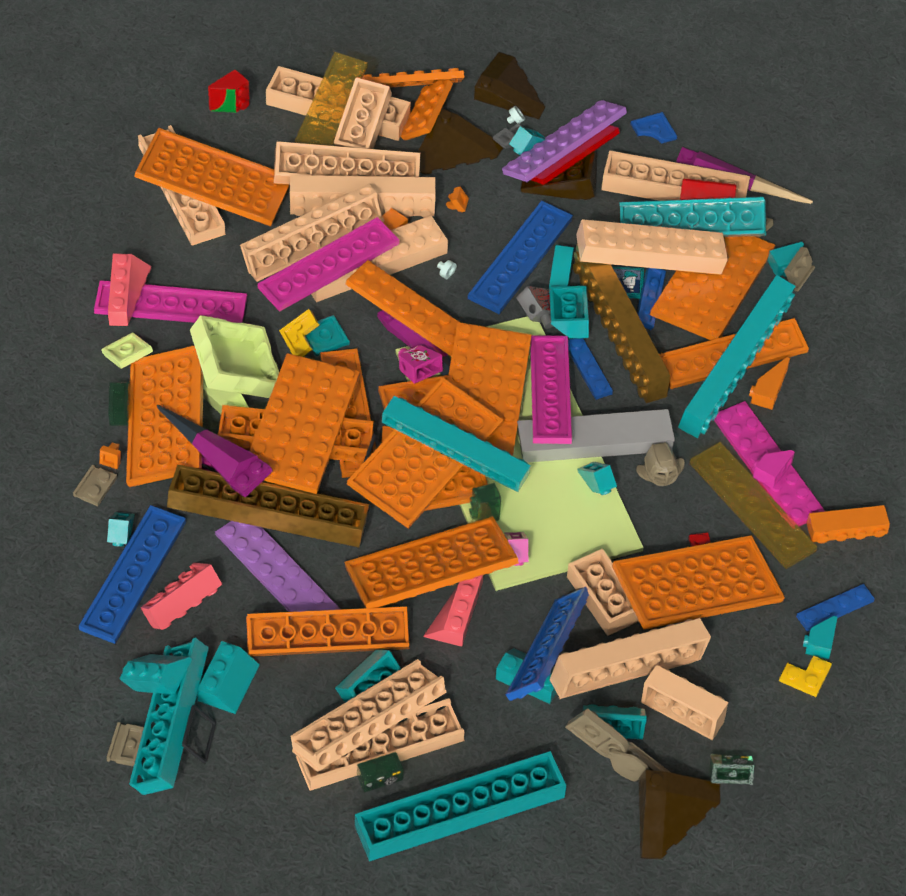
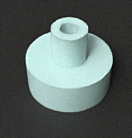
M517 106L509 110L511 116L507 120L510 124L514 121L520 124L525 120L523 113Z
M450 260L445 263L440 261L437 265V268L441 269L440 276L446 280L455 272L457 267Z

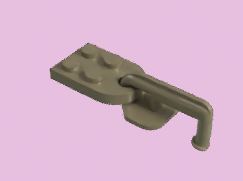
M588 708L568 721L565 727L599 754L609 758L613 769L621 776L633 782L639 780V777L645 770L670 772L635 744L628 742L612 725L604 722L595 712L590 711Z

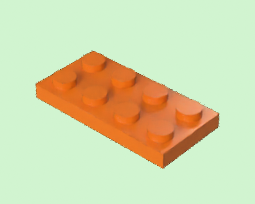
M449 79L438 81L430 86L426 85L421 89L419 98L416 100L415 106L409 114V119L403 127L400 136L403 140H409L431 132L453 85Z

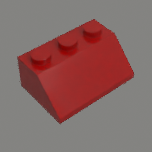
M683 178L680 200L736 198L737 185Z

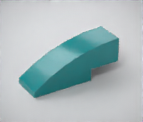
M555 246L549 287L568 286L574 247Z

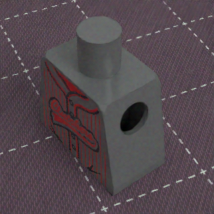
M527 286L516 297L531 321L543 323L545 329L552 328L549 289Z

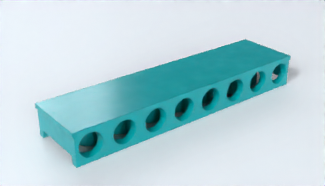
M764 197L620 202V223L723 233V237L766 236Z
M193 638L191 643L177 647L165 646L163 655L172 653L173 656L190 657L192 660L175 695H160V693H153L129 783L130 786L142 795L174 787L184 748L182 746L191 707L195 704L209 648L197 638ZM158 704L160 707L156 711L155 707ZM154 722L155 725L151 730V723ZM149 739L151 742L146 746V741ZM145 757L146 760H145V762L143 763V766H142L141 761H142V758ZM138 775L142 777L143 782L137 783Z

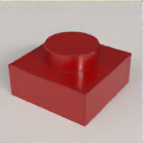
M708 533L689 535L688 538L691 547L711 543Z

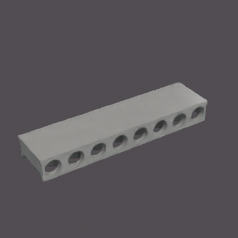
M668 409L571 417L572 444L533 443L532 420L517 421V434L519 435L522 459L527 463L647 453L652 444L667 442L672 449L673 442L675 441Z

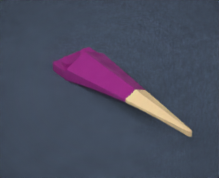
M682 147L676 163L750 176L749 191L803 203H813L808 198L701 151L697 153Z

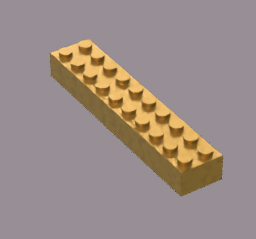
M577 244L576 252H574L575 263L573 264V271L579 275L581 286H586L588 300L593 301L595 313L601 316V324L603 328H607L609 340L615 343L617 355L622 356L623 366L625 370H629L632 383H636L639 397L644 398L646 403L666 398L670 374L611 264L580 261Z
M177 464L168 491L167 507L360 547L369 504L261 482L250 494L243 497L232 489L219 473Z

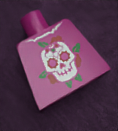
M418 345L409 350L402 348L398 352L399 369L414 384L443 371L442 354L424 346Z

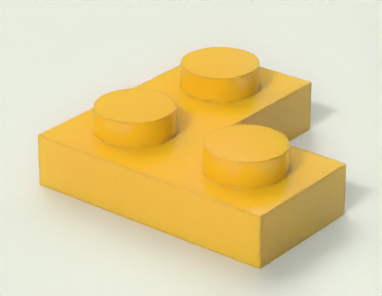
M308 309L279 330L293 355L303 357L313 350L305 336L318 327L319 323L313 312Z
M813 656L806 671L787 663L779 681L817 697L832 663Z

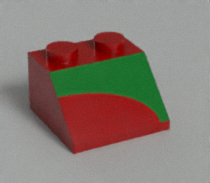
M233 70L209 85V110L236 113L241 109H246L250 104L249 81L238 71Z

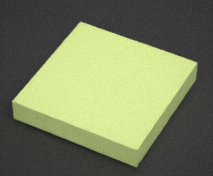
M130 333L101 349L105 357L121 369L153 352L152 347L134 333Z

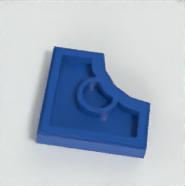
M663 112L636 119L630 123L637 136H651L661 144L677 139L676 133Z

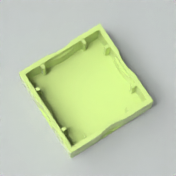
M200 315L191 327L190 332L207 388L270 398L279 375V370L271 353V346L265 327L246 323H233L224 319Z

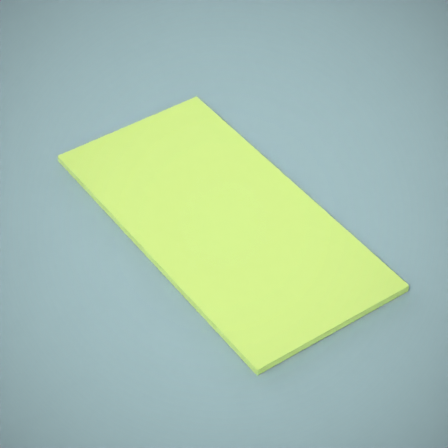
M528 316L487 326L495 329L531 334L533 336H546L540 322H533ZM409 346L402 347L406 348L407 350L411 349ZM402 348L396 349V355H397V357H398V352H399L400 349H402ZM530 348L518 421L532 420ZM437 373L428 378L439 377L442 375L440 373ZM570 389L571 417L583 416ZM516 432L513 457L522 459L519 435ZM602 457L528 462L531 465L530 472L519 492L485 476L488 486L491 488L489 490L492 500L485 505L479 504V501L460 505L467 524L493 516L503 534L504 532H524L528 538L529 562H524V565L521 566L513 565L489 574L496 591L567 572L569 563L600 549L605 551L610 560L643 551L642 543L616 487L611 489V492L606 495L594 493L578 473V468L591 462L605 464ZM477 503V508L473 509V504Z

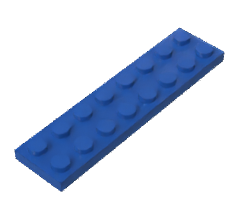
M541 201L469 292L468 299L500 314L570 224L573 215Z
M150 505L79 624L80 631L116 644L186 524V518Z
M587 587L554 601L505 694L510 701L516 698L521 699L528 693L538 692L544 687V682L550 675L553 665L557 662L556 659L563 650V645L569 638L570 631L574 628L577 618L581 615L583 606L587 603L586 600L589 596Z

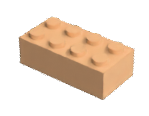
M355 78L334 140L335 146L374 149L392 95L389 86Z
M600 549L569 563L567 578L576 591L587 587L589 596L586 600V606L606 635L609 636L639 622L612 568V561L605 551Z
M658 665L654 667L644 682L641 703L711 740L714 739L724 723L728 707L727 701L720 696L713 695L701 686L690 683L686 678L671 673L667 668H662Z

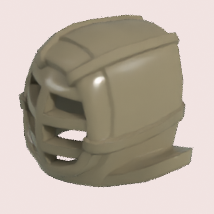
M667 442L652 444L644 458L645 464L638 465L636 471L641 478L657 486H667L676 481L684 469L685 462L682 458L676 459Z

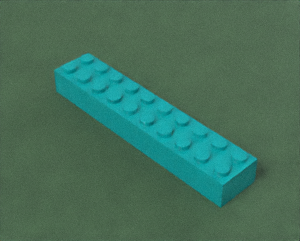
M778 275L775 276L685 409L678 428L696 438L701 433L705 435L710 427L709 424L712 420H715L721 406L723 407L726 404L729 394L734 392L739 379L742 380L747 367L751 366L754 362L757 352L760 353L765 345L764 342L770 338L774 327L778 326L782 320L784 312L786 313L789 310L791 302L796 295L793 293L795 285Z
M551 751L357 813L355 814V828L368 860L372 861L565 798L566 784Z

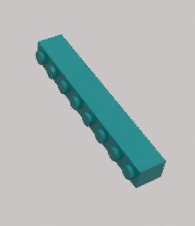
M393 396L382 413V423L516 492H519L529 475L531 465L525 460L511 456L509 452L494 447L490 442H484L476 438L472 433L462 431L456 425L449 424L439 416L425 412L421 407H415L403 398Z

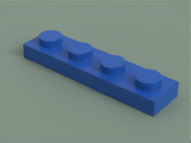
M646 268L637 314L644 327L649 330L655 324L656 317L651 316L650 311L662 292L666 271L663 269Z
M573 338L568 340V352L595 400L612 395L613 390L584 339Z
M862 584L799 612L796 617L805 630L810 631L815 625L833 616L839 618L874 602V597L867 587Z

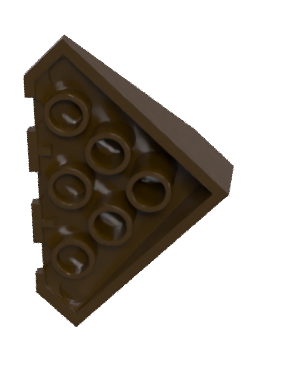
M498 52L475 85L474 100L506 110L517 106L523 115L535 119H540L545 109V105L539 100L537 92L528 82L523 69H520L514 56Z
M442 109L431 132L427 133L417 152L420 153L419 172L426 175L432 173V170L441 168L442 170L456 168V165L462 163L470 165L478 163L480 159L484 158L496 159L503 150V147L493 140L491 136L459 115Z
M597 149L544 185L531 180L528 182L522 181L521 192L574 200H588L595 197Z
M645 770L639 777L641 858L662 859L667 854L666 851L672 845H677L687 835L686 832L692 826L696 827L706 817L705 814L711 808L715 809L720 804V783L670 772Z

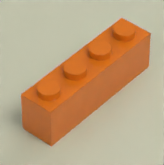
M884 505L809 513L806 523L811 542L821 544L829 540L845 541L847 538L882 537L888 533L890 526Z

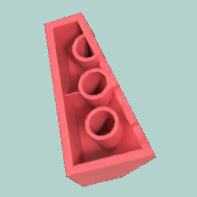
M113 254L108 305L110 326L129 325L136 302L140 298L142 287L145 285L146 277L151 270L150 265L132 254Z
M193 563L189 566L192 569L191 571L182 572L178 576L179 581L169 583L165 587V593L160 592L141 607L153 628L166 629L175 618L183 617L189 608L198 606L202 603L204 597L211 596L218 591L217 588L222 583L211 564Z
M483 575L458 583L454 592L423 637L463 646L482 587Z

